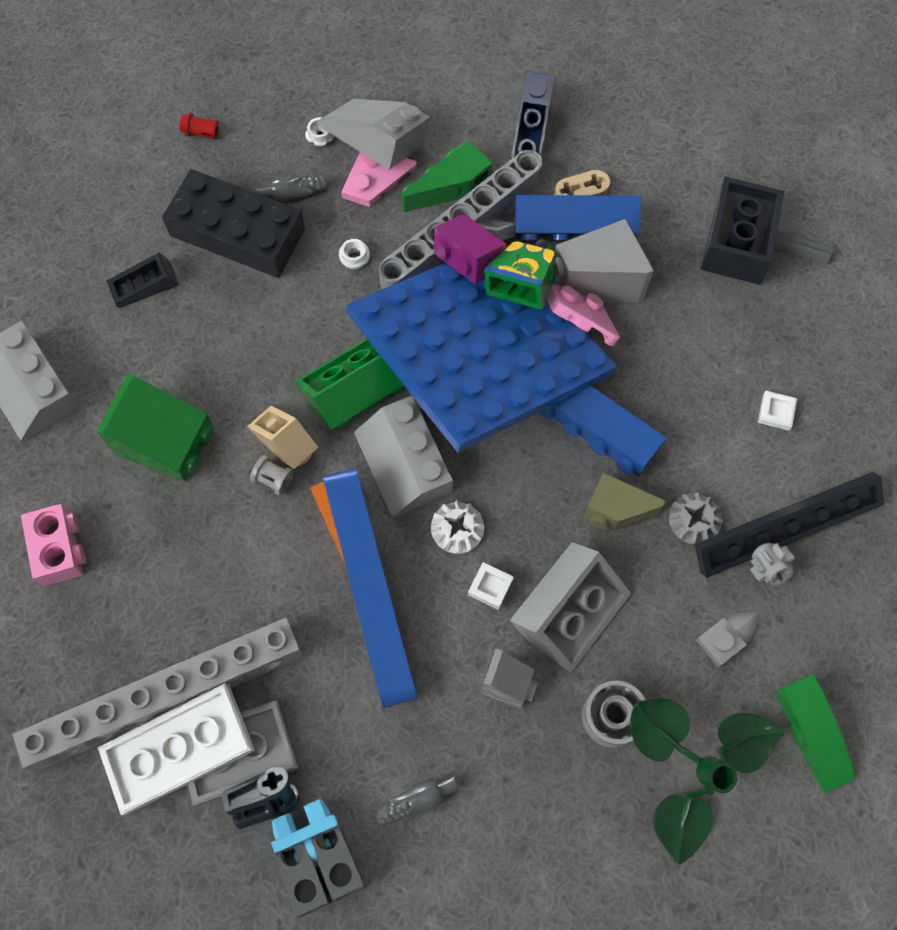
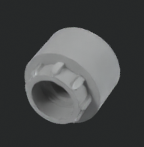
M608 681L594 689L585 701L582 709V722L589 737L599 745L608 748H620L630 744L633 741L630 730V717L634 705L640 700H645L642 693L636 687L624 681ZM608 706H616L621 709L623 713L622 723L616 724L607 718L606 709Z

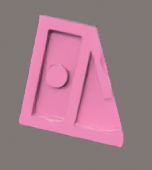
M360 152L342 189V198L370 207L381 198L383 193L389 192L396 187L398 181L406 174L415 172L417 161L405 158L388 170Z
M553 284L547 298L553 313L565 320L571 321L587 333L591 327L597 329L602 333L604 343L610 346L617 342L620 336L608 316L600 297L593 293L585 294L578 292L568 285L560 286Z

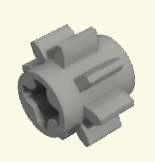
M766 543L754 551L751 560L754 566L750 570L759 582L765 580L767 584L779 585L787 581L793 574L794 566L791 561L795 557L786 546L781 548L778 543L775 545L773 543Z

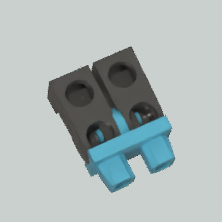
M322 799L304 806L310 825L300 830H297L291 813L272 820L275 841L271 842L276 854L295 917L301 918L331 904L317 867L321 869L332 901H338L367 887L338 818L334 814L331 815L330 810Z

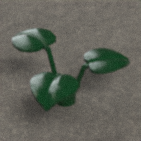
M655 698L640 700L634 705L630 717V730L638 750L651 760L663 762L671 756L675 748L697 764L696 775L699 782L704 785L703 788L689 791L686 799L677 794L666 797L655 810L653 824L656 835L677 864H682L698 850L707 837L712 825L710 805L703 799L694 798L705 794L712 796L714 791L718 793L730 792L737 783L736 771L751 773L759 769L767 761L774 746L784 735L783 730L770 720L745 712L728 716L718 728V738L724 745L718 749L721 760L713 756L701 758L679 743L687 737L690 729L689 716L679 703L671 699Z

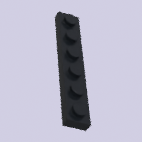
M875 472L868 473L696 543L695 549L701 573L708 578L752 560L754 551L763 544L773 543L775 545L778 543L780 547H783L883 506L884 497L881 476Z

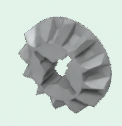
M699 492L683 494L674 501L670 508V527L679 539L695 545L698 542L718 535L723 523L720 513L721 507H718L712 501V497L700 495ZM704 509L701 519L705 523L703 524L698 521L691 528L688 527L692 517L688 512L696 513L697 510Z

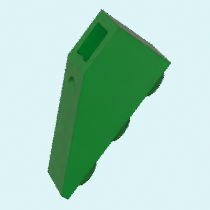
M468 140L459 147L452 148L437 165H431L421 178L416 182L409 183L401 193L402 210L408 212L463 198L492 175V162Z

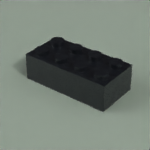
M193 169L189 170L162 216L169 236L277 278L283 272L305 231L301 210Z

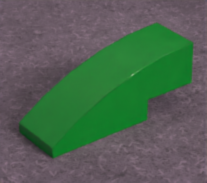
M814 674L774 692L791 723V726L788 728L823 794L856 779L844 739Z

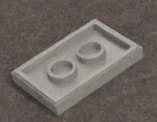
M278 700L241 712L255 751L187 784L193 806L196 807L221 798L225 790L251 779L269 768L282 767L287 773L299 769Z

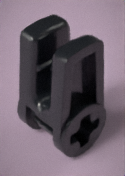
M272 767L251 779L225 790L222 794V802L227 814L232 816L237 829H243L293 812L300 802V794L296 787L290 784V777L285 769L282 767ZM273 778H276L278 780L277 785L274 782ZM280 798H281L282 801L284 802V805H281V804H280V802H279Z

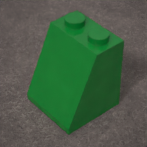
M127 373L96 432L114 455L185 482L188 474H193L196 471L200 460L198 454L202 446L208 445L211 441L214 428L207 413Z

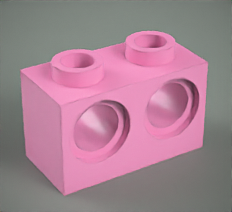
M62 504L21 515L32 578L44 587L84 575L81 564L86 563V556L82 545L77 544L75 533L80 532V527L75 513H70ZM59 523L58 529L53 534L47 535L49 527ZM65 554L64 561L60 565L53 567L55 558Z

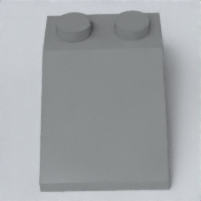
M352 99L318 120V126L390 170L421 148L430 117L421 112L416 106L406 102Z

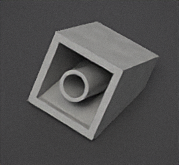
M626 219L562 242L555 247L556 279L553 284L560 286L568 285L576 291L585 294L593 293L600 297L603 302L639 303L644 300L654 270Z

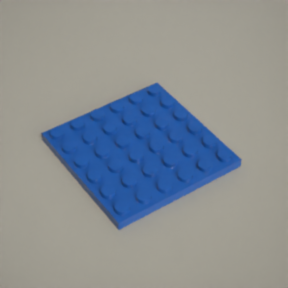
M444 263L347 304L346 313L457 453L614 375L617 368L586 331L577 327L571 321L565 320L553 313L547 300L543 309L540 310L489 296L486 294L485 280L474 284L448 263Z

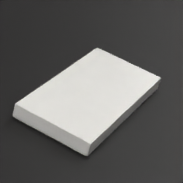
M226 683L98 747L121 815H128L255 751L230 685Z

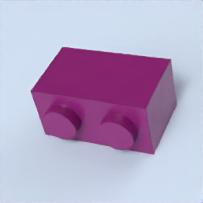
M464 213L435 227L434 254L474 284L485 280L484 269L506 249V243Z

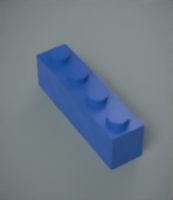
M516 195L514 224H516L515 236H521V241L540 240V236H552V241L564 242L570 240V236H581L626 219L634 236L640 234L641 196Z
M592 386L539 412L545 418L551 419L553 417L562 423L563 429L571 436H580L588 441L589 447L595 453L601 456L606 454L615 460L616 466L622 472L629 475L633 473L640 477L659 452L666 439L664 435Z

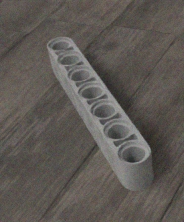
M532 150L520 152L385 258L379 266L381 289L435 268L444 261L434 254L436 226L463 213L476 223L491 218L496 219L515 204L516 195H526L539 184L542 157ZM414 257L422 258L420 260H412ZM392 275L399 276V277L396 278V279H389V278H388L389 276H392Z

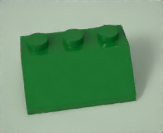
M367 338L295 381L318 417L331 430L345 426L356 414L374 408L382 398L389 394H396L405 388Z

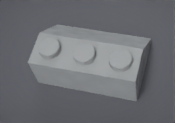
M21 320L0 332V408L19 439L23 442L79 409V406L34 336Z
M413 396L382 407L354 432L392 518L453 493L451 475Z
M572 542L510 621L530 643L566 671L572 673L629 598L631 592L600 552Z

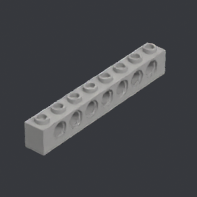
M286 617L13 733L23 769L39 772L113 740L224 683L229 684L230 688H233L303 658L304 656L291 624Z

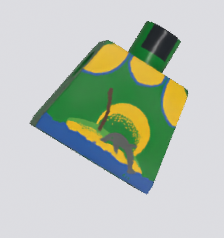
M543 239L537 240L534 245L513 242L484 269L486 294L542 310L556 279V254L553 252L551 244Z

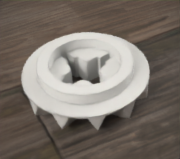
M456 500L454 503L443 504L434 513L431 522V533L436 544L443 550L455 554L466 553L480 543L484 534V522L481 513L473 508L471 503L465 504ZM464 516L463 527L467 531L459 530L451 538L452 526L448 521L457 522Z

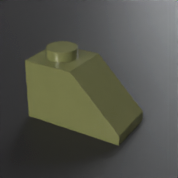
M603 473L584 517L589 519V523L600 530H607L609 528L615 531L658 516L665 500Z

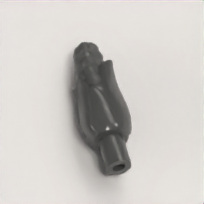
M299 176L293 179H277L271 183L270 187L258 188L256 191L259 195L281 203H287L297 199H305L306 196H311L312 194L321 193L327 190L329 183L323 177L302 178Z
M452 776L439 783H436L435 780L424 781L406 792L390 798L391 802L377 811V822L380 825H386L402 819L405 823L417 815L434 810L443 802L442 797L459 790L454 777Z

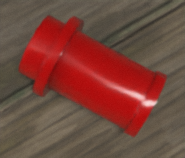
M189 112L187 115L182 114L179 129L180 132H184L185 136L188 137L193 134L216 140L219 132V121L196 117L192 112Z

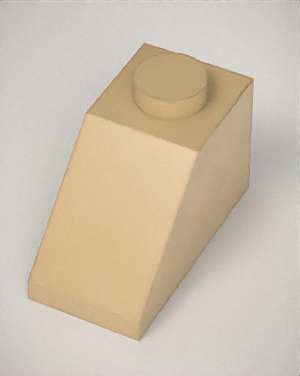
M270 406L247 426L278 459L293 469L305 464L311 458L312 453L318 448L295 417L273 406Z

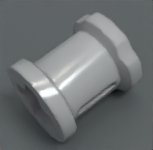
M263 455L254 465L250 481L255 484L260 482L274 489L275 494L282 496L293 479L294 470L289 467L284 469L270 462V458Z

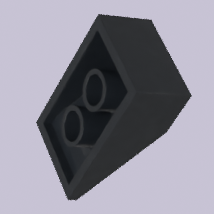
M724 176L705 244L700 270L761 285L772 263L785 191Z

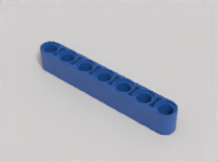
M353 468L323 476L382 707L386 708L417 699L357 470Z

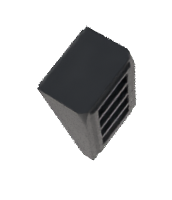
M160 252L106 280L115 305L118 308L179 285L171 262ZM158 270L161 271V274H162L161 276H158V274H157V271H158ZM149 274L152 281L147 283L145 275ZM134 279H137L140 287L135 288ZM123 283L126 284L127 289L129 291V293L125 295L121 288V284Z

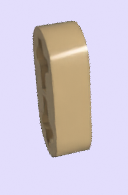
M591 170L564 178L556 184L554 195H567L563 194V190H568L573 195H607L610 178L605 172L600 170ZM595 181L597 185L601 184V188L597 189L595 185L591 186V182Z

